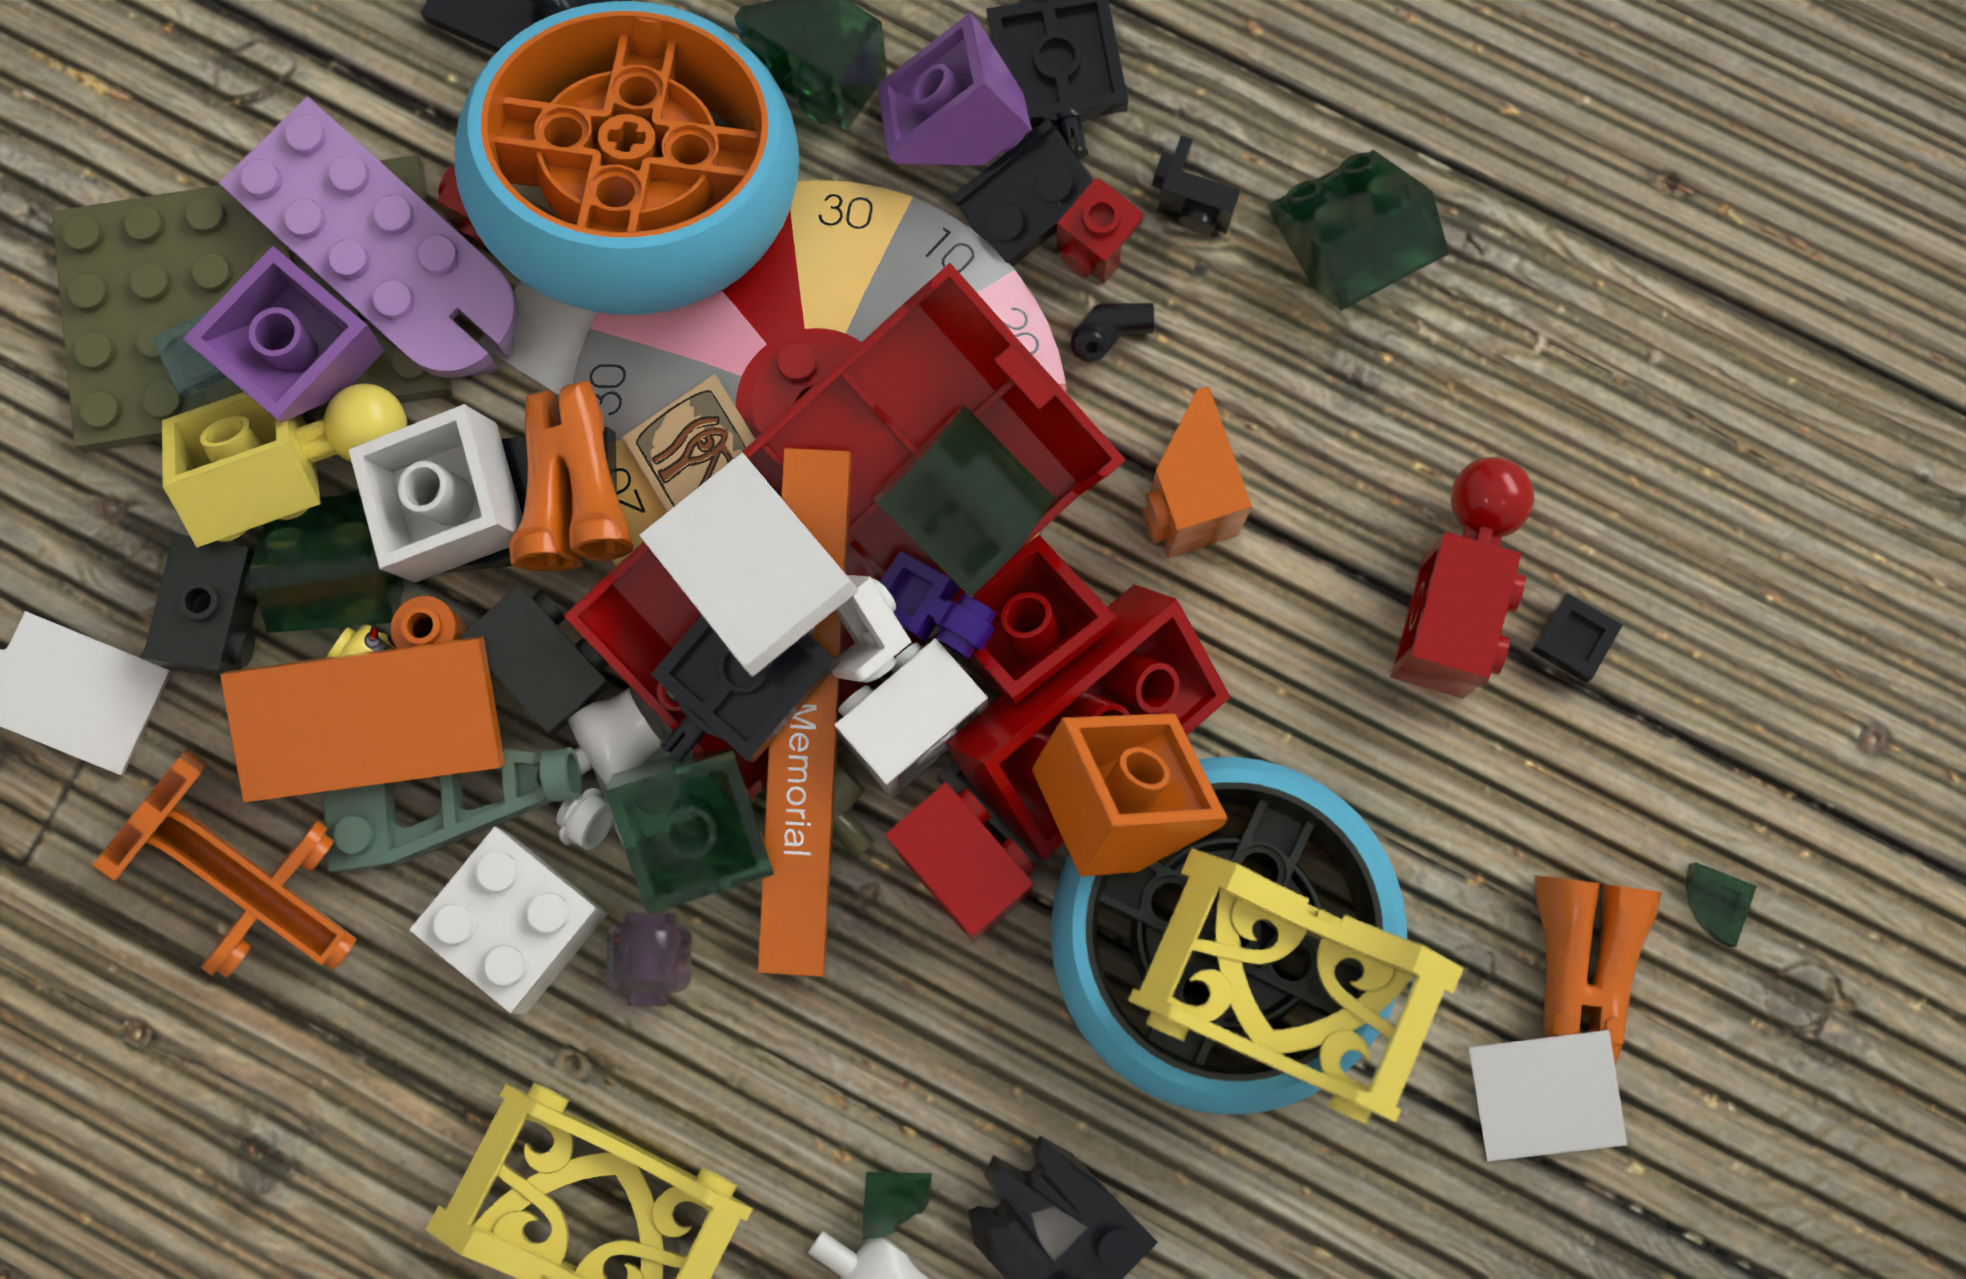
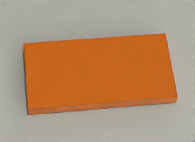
M484 636L232 670L220 674L243 803L501 768L505 764Z

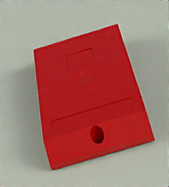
M948 263L740 452H743L781 498L784 448L852 452L846 575L867 576L880 582L899 551H902L950 577L959 586L951 601L1025 546L1076 498L1105 477L1107 478L1126 460L951 263ZM643 541L581 598L564 617L666 725L674 731L686 715L682 712L677 700L671 699L667 694V689L650 674L702 614ZM844 624L842 654L855 644ZM906 632V634L911 640V643L907 645L903 650H901L898 654H896L894 658H896L910 645L919 642L920 639ZM841 679L839 707L857 690L865 685L870 686L876 680L859 682ZM707 733L691 750L743 806L766 786L769 746L754 763L747 761L724 739Z

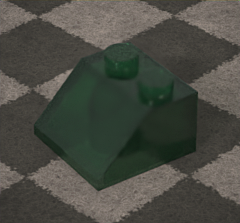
M733 748L689 753L683 763L668 756L612 774L605 793L647 914L774 875V869Z

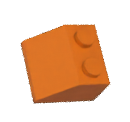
M1209 386L1196 390L1156 469L1151 490L1146 493L1148 506L1142 508L1144 524L1153 544L1162 542L1168 558L1239 536L1252 508Z
M1176 714L1062 718L1032 767L1034 776L1080 877L1139 872L1223 827L1228 819Z

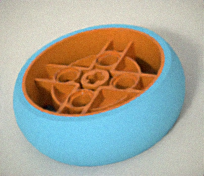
M611 1L574 7L544 18L521 31L508 41L478 74L462 108L455 137L457 188L467 215L477 235L488 250L509 272L541 294L571 306L606 314L641 315L685 307L710 297L740 279L766 253L782 229L790 211L798 181L799 149L792 114L783 93L762 61L740 40L711 21L681 9L648 2ZM708 109L726 120L733 128L715 126ZM510 183L540 187L550 208L560 219L534 206L522 197Z

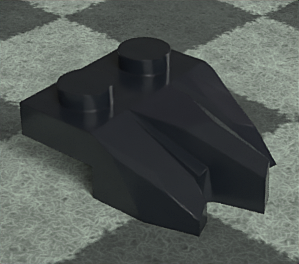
M1041 1135L1031 1149L1036 1164L1030 1171H1022L995 1155L992 1156L984 1177L999 1196L1001 1202L994 1208L976 1206L969 1210L968 1214L974 1245L1005 1279H1123L1158 1243L1071 1152Z

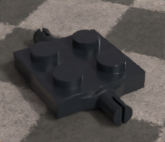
M1022 0L1016 4L987 8L986 19L990 40L1024 93L1031 128L1038 127L1049 119L1058 127L1059 133L1074 151L1071 137L1073 138L1076 155L1079 159L1085 158L1089 153L1086 148L1082 122L1092 117L1127 112L1129 101L1109 0Z
M701 615L650 674L675 696L682 712L686 715L660 746L666 752H670L669 755L675 760L683 763L685 757L707 733L724 739L747 761L754 763L840 663V660L815 640L811 631H808L752 677L704 616Z

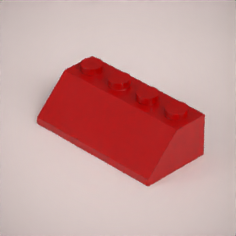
M1135 584L1132 585L1107 606L1117 617L1119 622L1117 626L1015 704L1001 695L945 742V745L974 791L1037 857L1045 860L1064 843L1032 771V767L1062 718L1176 714L1187 736L1231 698L1176 598Z

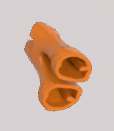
M585 380L563 386L559 399L550 390L527 395L525 405L527 452L526 500L520 525L513 534L509 544L511 565L541 572L564 571L582 567V557L593 561L605 562L624 557L631 553L634 548L628 522L618 500L607 463L603 436V413L589 381Z
M1534 875V893L1542 920L1546 947L1543 1038L1579 1034L1581 1013L1590 1014L1588 1032L1610 1031L1614 1063L1616 1064L1624 1043L1636 968L1643 945L1657 917L1662 892L1601 884L1598 956L1592 979L1588 983L1587 976L1593 922L1600 883Z

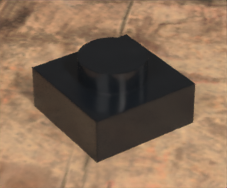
M1566 593L1560 598L1530 651L1587 683L1593 679L1623 625Z

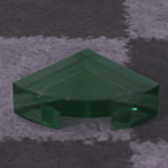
M1697 862L1689 864L1686 875V894L1696 921L1714 940L1729 948L1736 947L1757 886Z
M866 1172L862 1238L874 1239L889 1236L896 1232V1226L906 1222L915 1214H921L927 1208L931 1198L932 1173Z

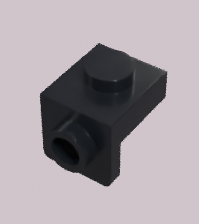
M1181 135L1174 154L1163 151L1153 178L1152 187L1161 189L1157 211L1179 218V222L1184 227L1198 233L1210 234L1215 230L1227 234L1240 190L1185 172L1193 139Z

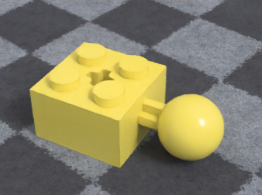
M355 384L339 391L331 399L325 410L324 419L306 425L302 414L280 423L246 393L242 392L162 420L163 488L196 548L214 541H231L240 537L251 528L277 519L290 520L302 515L309 508L320 505L316 461L338 454L343 459L351 462L348 449L407 427L406 414L399 400L383 387L373 384Z

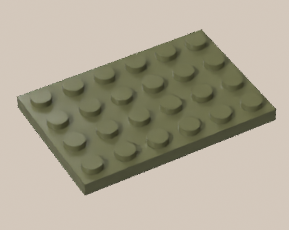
M418 155L379 160L428 204L424 164ZM221 185L52 211L74 445L83 453L162 441V420L243 392L220 371L210 378L203 380L187 377L179 369L177 356L180 347L185 342L182 338L272 246L365 322L385 350L353 385L373 384L383 387L391 392L400 403L453 395L451 378L434 376L417 367L230 196ZM190 346L185 350L183 360L189 371L202 374L214 367ZM329 402L303 413V418L324 415Z

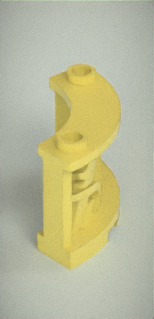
M1191 848L1181 871V874L1189 877L1140 991L1133 988L1128 999L1129 1002L1150 1011L1146 1025L1183 1042L1188 1030L1193 1031L1262 1064L1332 1094L1328 1108L1367 1125L1372 1112L1397 1122L1402 1109L1396 1107L1443 993L1444 991L1454 993L1464 968L1421 944L1380 930L1344 915L1343 919L1338 918L1322 909L1309 905L1310 899L1286 889L1237 863ZM1218 892L1219 898L1215 925L1216 942L1197 939ZM1257 921H1268L1276 928L1277 941L1273 947L1263 950L1240 948L1239 935L1245 940L1257 941L1252 932L1253 925ZM1305 934L1320 940L1316 963L1318 975L1325 991L1343 1009L1307 1025L1273 1030L1253 998L1242 963L1260 965L1282 959L1291 953L1302 941ZM1192 951L1217 957L1220 972L1210 969L1202 970L1191 977L1190 982H1204L1210 991L1208 1002L1198 1007L1184 1004L1172 997ZM1343 959H1354L1362 966L1363 974L1361 978L1357 981L1349 982L1354 988L1366 991L1358 999H1355L1345 991L1335 977V967ZM1411 979H1414L1394 1027L1378 1014L1404 990ZM1231 1004L1234 1014L1250 1040L1223 1029L1210 1021L1220 1017ZM1364 1024H1367L1389 1040L1370 1085L1361 1084L1349 1078L1340 1067L1341 1057L1350 1050L1359 1052L1366 1061H1369L1370 1052L1367 1043L1360 1035L1353 1032ZM1320 1046L1319 1062L1323 1073L1281 1054Z
M534 1082L528 1093L505 1084L499 1095L504 1100L447 1208L438 1205L426 1228V1231L459 1255L492 1267L517 1279H608L604 1271L605 1263L609 1257L615 1255H631L641 1258V1269L632 1263L624 1264L628 1273L627 1279H663L664 1265L681 1268L676 1279H711L740 1219L747 1221L753 1208L732 1197L738 1186L734 1182L703 1167L696 1177L637 1145L566 1111L565 1108L569 1099ZM526 1120L536 1122L547 1128L554 1138L553 1147L546 1153H538L529 1143H525V1159L534 1170L538 1171V1173L529 1178H525L505 1163ZM573 1135L608 1152L572 1159L574 1153ZM641 1169L668 1182L673 1187L664 1191L655 1201ZM616 1175L631 1203L637 1222L640 1242L627 1239L607 1242L590 1252L578 1267L564 1261L569 1243V1229L564 1213L547 1193L583 1179ZM499 1176L512 1189L486 1210L478 1221L475 1220L495 1179ZM684 1201L700 1205L709 1212L688 1255L664 1249L663 1235L666 1237H679L686 1234L692 1228V1226L680 1225L674 1217L675 1206ZM531 1203L536 1205L546 1215L551 1224V1235L546 1241L536 1243L530 1241L525 1236L524 1229L529 1221L539 1220L531 1211L523 1210Z

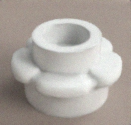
M590 788L583 792V794L580 793L578 798L565 800L557 813L556 822L561 827L559 837L563 844L568 846L573 843L585 850H591L598 846L607 836L614 823L616 810L612 804L601 797V790Z

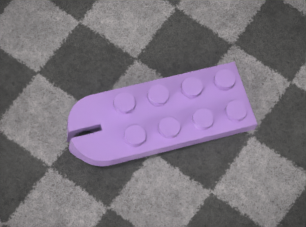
M308 96L219 182L230 196L423 371L443 378H461L469 375L479 376L494 373L500 369L491 355L453 321L458 314L465 321L470 320L488 336L498 351L508 360L511 357L515 340L514 334L519 320V307L515 292L504 274Z

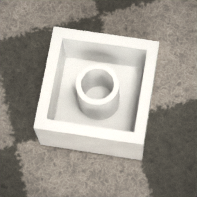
M463 404L348 449L379 569L416 583L509 547L510 540L520 525L522 513L496 422Z
M936 638L924 648L918 642L910 645L895 658L896 663L890 670L893 673L892 676L874 691L868 685L863 686L853 693L838 709L843 717L834 725L843 744L891 799L896 797L946 754L949 749L945 742L988 707V697Z
M495 826L409 930L509 1013L526 1015L607 916L608 912L512 834Z

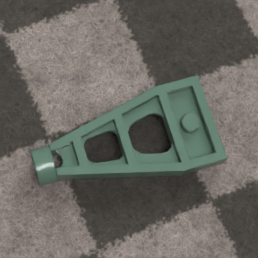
M572 747L545 750L543 752L503 749L505 764L499 769L502 771L504 797L497 803L472 810H465L463 808L461 773L438 776L440 779L442 808L434 817L410 827H401L397 824L393 782L323 792L325 826L327 827L326 835L334 840L332 846L327 851L329 872L345 873L401 865L549 803L576 799L580 796L582 785L577 755Z

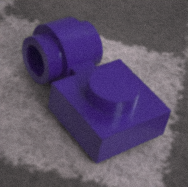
M899 551L880 581L895 601L896 610L893 613L903 629L924 642L937 624L941 628L936 636L939 643L959 656L969 659L974 650L979 652L983 650L995 630L991 623L997 614L993 610L967 594H962L957 603L951 601L959 586L950 577L902 551Z

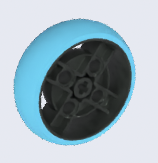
M1241 757L1202 758L1198 760L1220 804L1231 803L1253 807L1240 836L1218 835L1199 839L1165 857L1159 863L1156 862L1139 872L1080 877L1069 853L1060 874L1053 901L1051 949L1054 970L1068 1011L1081 1034L1094 1051L1115 1072L1132 1085L1165 1102L1199 1112L1250 1114L1270 1111L1303 1100L1317 1093L1320 1089L1262 1063L1242 1067L1205 1065L1204 1062L1214 1041L1188 1030L1184 1042L1152 1027L1149 1028L1145 1036L1121 1010L1104 977L1097 944L1099 906L1131 921L1130 941L1132 954L1137 970L1144 982L1169 922L1162 921L1153 912L1151 905L1152 895L1161 887H1171L1181 893L1183 892L1189 877L1181 874V871L1191 848L1239 865L1248 857L1262 858L1272 869V882L1310 899L1309 905L1323 910L1315 887L1304 871L1297 865L1307 840L1311 836L1326 851L1342 874L1351 895L1356 920L1407 939V920L1403 896L1396 873L1376 835L1353 808L1326 786L1305 774L1263 760ZM1218 892L1197 939L1216 942V931L1212 927L1216 920ZM1257 921L1252 928L1253 935L1257 941L1245 940L1240 948L1263 950L1273 947L1277 941L1276 928L1268 921ZM1305 934L1302 941L1296 947L1304 957L1305 967L1301 976L1295 981H1287L1279 977L1273 969L1272 963L1260 965L1242 963L1253 998L1269 1025L1285 1017L1299 1004L1326 1017L1343 1009L1328 995L1320 981L1316 964L1320 940ZM1192 951L1172 997L1179 1002L1187 1004L1183 995L1185 982L1189 977L1202 970L1210 969L1220 972L1217 957ZM1354 959L1339 961L1334 970L1335 977L1345 991L1355 999H1358L1366 991L1354 988L1349 982H1354L1361 978L1363 974L1362 966ZM1396 998L1378 1015L1387 1020ZM1231 1004L1220 1017L1210 1021L1232 1033L1245 1032L1234 1014ZM1367 1024L1353 1031L1365 1040L1368 1048L1379 1035V1032ZM1320 1046L1284 1055L1289 1059L1323 1073L1319 1062ZM1352 1050L1345 1052L1340 1059L1342 1071L1346 1073L1362 1055Z

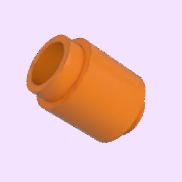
M418 596L407 600L397 609L391 621V636L397 648L462 639L460 636L468 630L463 619L443 601L431 596ZM433 625L430 634L423 637L425 631Z

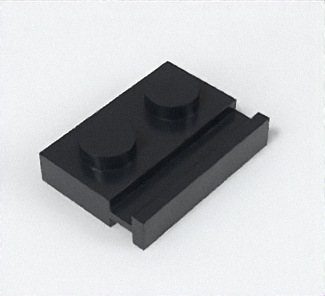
M1047 119L1023 138L1013 149L1003 154L951 197L966 214L968 221L975 231L993 246L1006 263L1013 267L1057 232V222L1095 179L1071 146L1064 140L1055 124Z

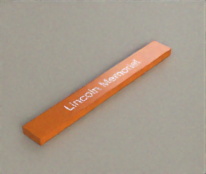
M784 448L782 500L846 574L852 452ZM834 610L810 631L815 640L838 658L842 654L843 623ZM832 672L769 745L758 973L823 977L826 973L838 732L834 724L839 720L838 709L841 678H835Z

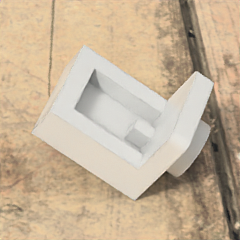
M847 575L858 592L839 606L835 612L855 644L837 658L840 660V663L834 668L832 673L835 678L871 682L892 669L896 663L894 656L909 645L911 640L893 613L896 610V604L889 591L879 581L871 577Z

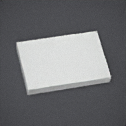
M743 452L639 535L752 677L858 592L852 581Z

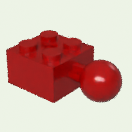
M1501 457L1481 458L1467 465L1456 477L1451 490V506L1457 521L1464 528L1463 535L1444 532L1421 559L1390 678L1464 699L1480 685H1486L1491 673L1500 674L1510 644V638L1501 635L1507 611L1511 613L1516 612L1526 582V576L1517 573L1522 553L1502 548L1500 543L1502 537L1516 532L1526 523L1534 505V489L1529 476L1519 465L1511 460Z

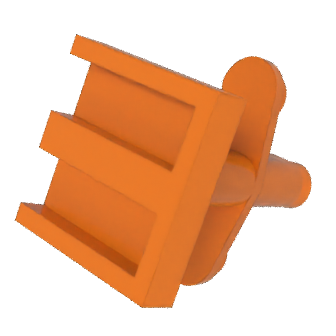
M186 748L92 866L115 881L142 846L148 843L176 859L242 907L244 910L200 967L211 976L217 971L227 978L242 961L251 948V945L242 938L256 919L260 920L321 966L324 964L331 970H334L349 953L357 938L284 885L299 866L311 872L327 853L334 842L333 839L324 834L327 827L316 820L272 874L268 873L177 804L207 765V762Z

